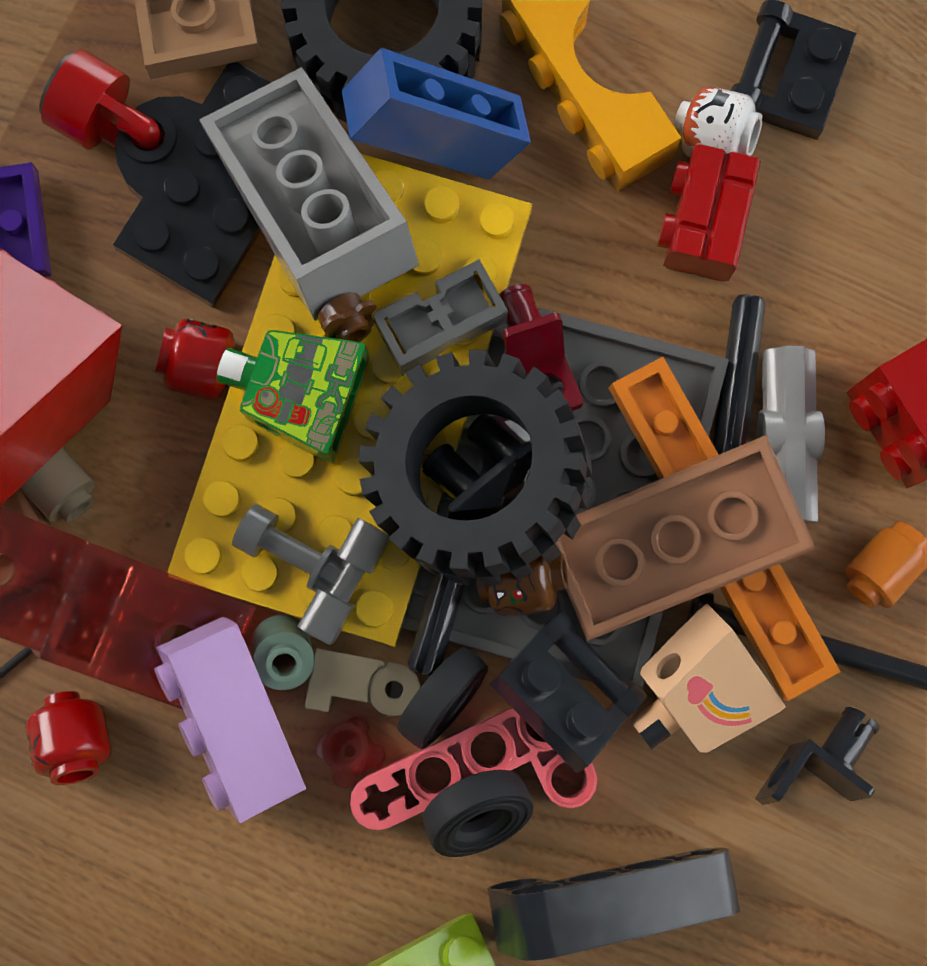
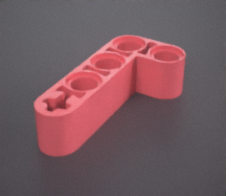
M510 707L424 749H420L371 772L355 786L351 794L350 806L352 814L359 824L367 829L382 830L424 812L428 804L440 792L461 779L490 770L510 771L530 761L542 789L550 800L560 807L575 808L584 805L592 798L596 791L597 775L591 762L588 767L582 770L584 775L583 783L576 792L565 795L555 791L551 782L552 773L565 760L545 740L532 738L527 732L526 721ZM486 731L497 733L503 738L505 743V753L502 759L492 765L480 764L471 753V743L474 738ZM431 757L444 760L450 767L452 774L448 785L436 791L423 787L417 776L419 764ZM405 769L408 788L419 801L408 804L406 792L395 797L389 803V814L382 815L378 807L368 810L364 801L372 794L370 785L376 784L381 792L388 791L402 782L395 772Z

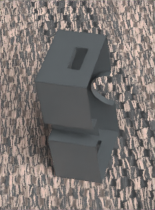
M480 259L436 281V295L422 302L416 291L372 314L375 326L402 376L419 364L423 366L436 359L437 356H440L449 347L464 340L471 341L507 322L508 310ZM478 272L481 280L483 281L482 287L485 290L492 305H496L495 308L489 306L487 300L485 299L482 291L480 290L477 282L474 279L475 273ZM386 319H389V322L394 332L396 333L401 345L403 346L406 354L403 355L393 334L391 333L387 323L385 322Z

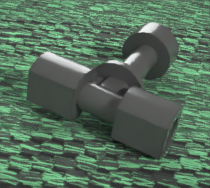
M255 503L240 522L234 534L232 546L253 558L257 557L264 549L309 574L310 577L306 587L316 592L297 627L329 645L335 643L354 608V605L348 601L364 572L373 574L391 541L388 539L390 536L378 527L361 518H357L342 547L338 549L333 545H329L322 554L275 528L279 516Z

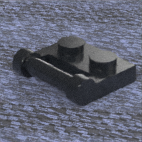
M766 0L761 4L756 18L759 28L739 83L731 87L730 91L750 96L755 104V112L762 114L763 122L818 140L823 132L857 33L796 13L788 4L782 1ZM779 35L793 39L794 42L774 98L764 95L760 88Z
M561 609L539 630L489 685L578 773L591 764L626 719L644 702L647 694L635 682L628 685L571 628L574 621ZM554 644L612 701L607 709L548 652Z

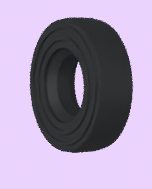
M465 647L451 654L424 682L404 710L397 726L402 736L420 749H424L432 744L453 723L473 698L487 674L488 666Z
M509 770L484 771L461 779L440 792L424 811V828L431 845L440 855L447 857L469 856L493 848L515 835L531 818L533 803L525 783L515 772Z

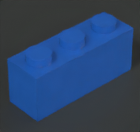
M380 48L342 90L350 140L484 179H491L531 143L520 95L384 48Z

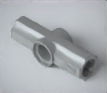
M782 346L766 349L762 353L763 410H760L758 414L755 439L767 435L804 523L813 524L818 522L819 512L817 462H820L822 459L825 445L824 418L821 411H816L815 350L805 348V346Z

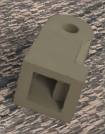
M316 648L314 666L304 708L331 712L335 696L372 703L380 713L388 716H400L420 689V683L416 674L401 664Z

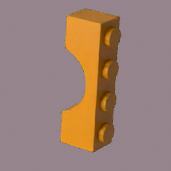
M502 0V14L499 15V22L504 34L513 45L520 43L530 58L528 59V66L534 80L543 90L549 87L559 102L557 110L564 126L571 134H580L589 148L587 150L588 160L599 178L602 180L608 178L616 191L619 192L674 158L681 136L651 91L635 94L611 91L594 82L581 68L575 55L574 43L585 28L590 0Z

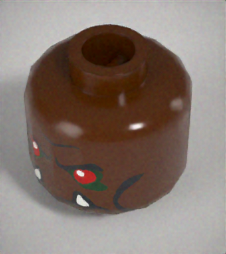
M564 553L558 555L549 564L541 555L529 563L533 573L517 579L511 572L500 574L502 583L500 585L484 586L476 578L478 593L482 603H490L493 610L502 616L549 612L556 602L557 590H566L568 587L567 564Z

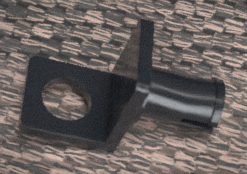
M846 707L842 712V717L822 747L811 739L792 744L788 747L755 797V800L762 805L779 802L803 766L849 801L871 798L875 788L858 776L853 766L873 735H876L879 725L872 718L866 724L861 723L867 714L856 708Z

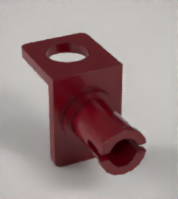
M517 284L506 288L499 294L508 310L506 322L508 328L502 332L505 354L519 358L526 374H529L533 367H535L547 377L560 381L564 386L563 396L569 403L571 410L575 411L582 408L583 398L565 357L563 321L560 314L555 312L541 317L533 298V291L526 284Z

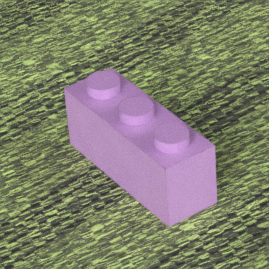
M221 617L156 647L163 662L162 665L154 668L156 676L167 699L171 702L178 698L187 719L178 723L179 729L193 757L202 753L211 774L203 777L202 781L217 811L226 808L239 823H242L306 789L237 623Z

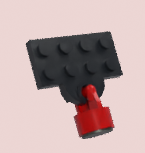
M84 49L69 53L56 66L43 90L39 105L42 123L86 150L93 149L101 141L116 149V160L120 172L129 190L141 201L113 243L115 250L214 308L261 232V229L199 119L271 82L242 64L234 62L227 64L202 104L181 96L157 97L133 108L125 104L130 87L128 75Z

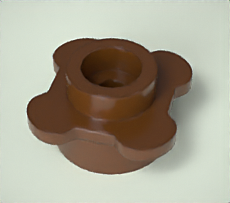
M347 293L334 298L317 315L321 328L325 332L323 337L356 342L362 341L369 335L371 327L375 324L372 313L377 309V305L373 300L362 301L357 293Z

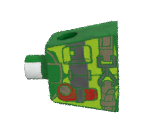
M269 330L265 334L258 357L227 348L219 363L217 382L245 391L240 412L248 421L302 450L334 464L370 358L366 345L360 342Z

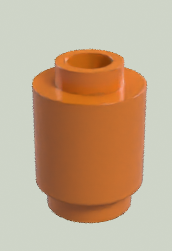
M897 521L891 528H882L845 568V573L850 579L846 584L850 593L867 607L875 608L878 604L885 608H891L927 569V539L914 527L901 521Z

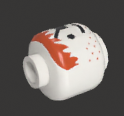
M707 86L699 89L691 102L683 101L676 114L674 127L679 135H681L682 150L688 158L694 145L698 144L724 149L727 154L737 152L751 156L759 139L762 114L755 112V104L750 96Z

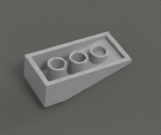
M302 67L199 119L270 247L314 321L317 320L319 311L334 298L347 293H357L359 296H362L419 265L407 221Z

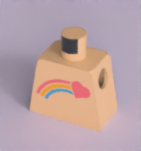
M706 604L642 667L640 675L658 699L630 721L652 750L681 728L700 753H708L779 713L786 706L733 629Z

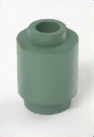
M276 615L262 621L255 629L251 640L252 660L263 684L276 690H289L301 685L310 676L314 666V654L309 634L297 627L300 623L298 619L288 615Z

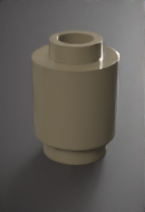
M62 447L20 489L50 522L63 518L66 522H71L84 514L93 504L94 498L91 494L95 489L96 483Z

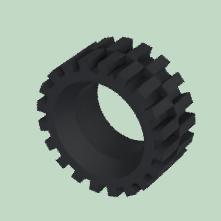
M282 0L284 26L297 69L303 68L326 104L329 105L333 101L336 118L347 123L342 90L374 55L360 52L350 47L333 31L330 23L333 11L339 0ZM432 0L438 14L431 30L419 43L398 54L473 79L475 75V61H479L481 53L482 0Z
M469 350V365L460 366L452 352L437 356L439 372L428 376L419 364L405 373L414 386L404 395L391 386L381 399L391 410L386 419L371 413L365 430L377 443L376 447L360 445L359 463L371 474V477L359 479L362 494L376 507L369 512L377 526L390 536L388 539L433 574L438 576L440 572L452 582L469 585L470 578H477L484 586L502 584L500 574L511 572L517 579L533 573L529 563L541 555L548 564L561 554V551L555 544L558 539L565 534L573 540L581 526L576 517L578 507L588 510L591 492L586 483V477H592L591 460L585 448L587 444L569 403L559 389L554 392L548 377L537 368L533 367L530 373L526 374L519 358L504 353L499 366H495L486 350ZM478 414L497 415L518 424L530 436L532 465L524 487L508 506L491 516L470 521L449 519L429 509L422 495L420 469L428 446L441 430L456 420Z

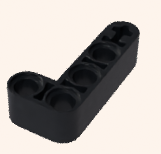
M723 847L683 852L554 881L527 878L506 881L487 888L497 950L524 961L560 957L725 918L740 912L729 848Z

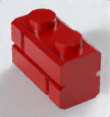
M698 144L694 145L687 162L677 161L669 194L679 196L675 215L665 213L657 242V247L667 249L663 266L667 269L688 274L696 273L698 276L722 282L730 280L738 266L761 160L758 157L737 152L727 154L724 149Z

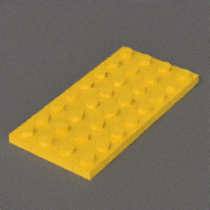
M361 154L407 221L419 263L417 267L360 296L362 301L373 300L377 309L372 314L416 291L422 302L436 295V281L480 259L498 294L508 288L532 212V203ZM274 255L242 352L258 357L265 334L269 330L320 337L325 335L318 319L316 321L313 320L276 255ZM478 272L475 273L474 279L477 282L480 290L482 291L485 299L487 300L489 306L495 308L496 305H492L490 299L488 298L485 290L482 287L483 281L481 280ZM386 319L385 322L387 323L403 355L406 354L403 346L401 345L396 333L394 332L389 322V319ZM375 324L371 327L369 335L360 341V343L366 345L370 360L334 464L326 462L248 421L240 412L245 391L230 386L166 574L167 577L302 618L316 592L306 587L310 575L264 549L257 557L253 558L232 546L234 534L248 510L257 503L279 516L275 528L322 554L329 545H333L338 549L342 547L357 518H361L378 527L369 512L376 507L363 496L359 479L371 477V474L359 463L360 445L376 447L377 441L365 430L371 413L386 419L391 411L381 399L388 389L393 386L404 395L414 385L406 374L402 376ZM495 328L471 341L464 340L449 347L440 356L452 352L460 366L469 365V350H486L488 352ZM436 359L421 366L428 376L440 371ZM467 417L456 420L441 430L431 441L422 460L420 469L422 495L429 509L436 514L438 513L444 491L422 472V465L430 453L442 444H450L454 451L457 452ZM390 541L373 574L364 572L348 601L354 605V608L341 631L396 647L421 565Z

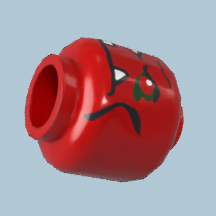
M182 319L176 324L175 329L165 328L155 372L164 374V383L172 391L206 399L218 398L225 384L217 382L219 363L227 348L234 349V335L231 330L193 319Z
M76 691L58 692L46 697L43 700L44 706L30 715L25 726L33 769L37 774L49 777L50 782L54 785L76 784L97 776L100 773L99 766L104 764L111 755L110 739L102 706L90 699H80V694Z

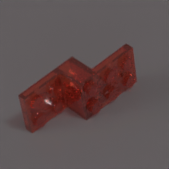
M0 506V553L10 557L13 563L11 578L0 586V638L30 648L36 657L41 660L182 710L183 708L178 698L171 702L167 699L154 669L163 664L156 647L160 646V639L164 631L178 624L185 625L189 631H193L218 618L225 617L238 624L244 638L256 607Z

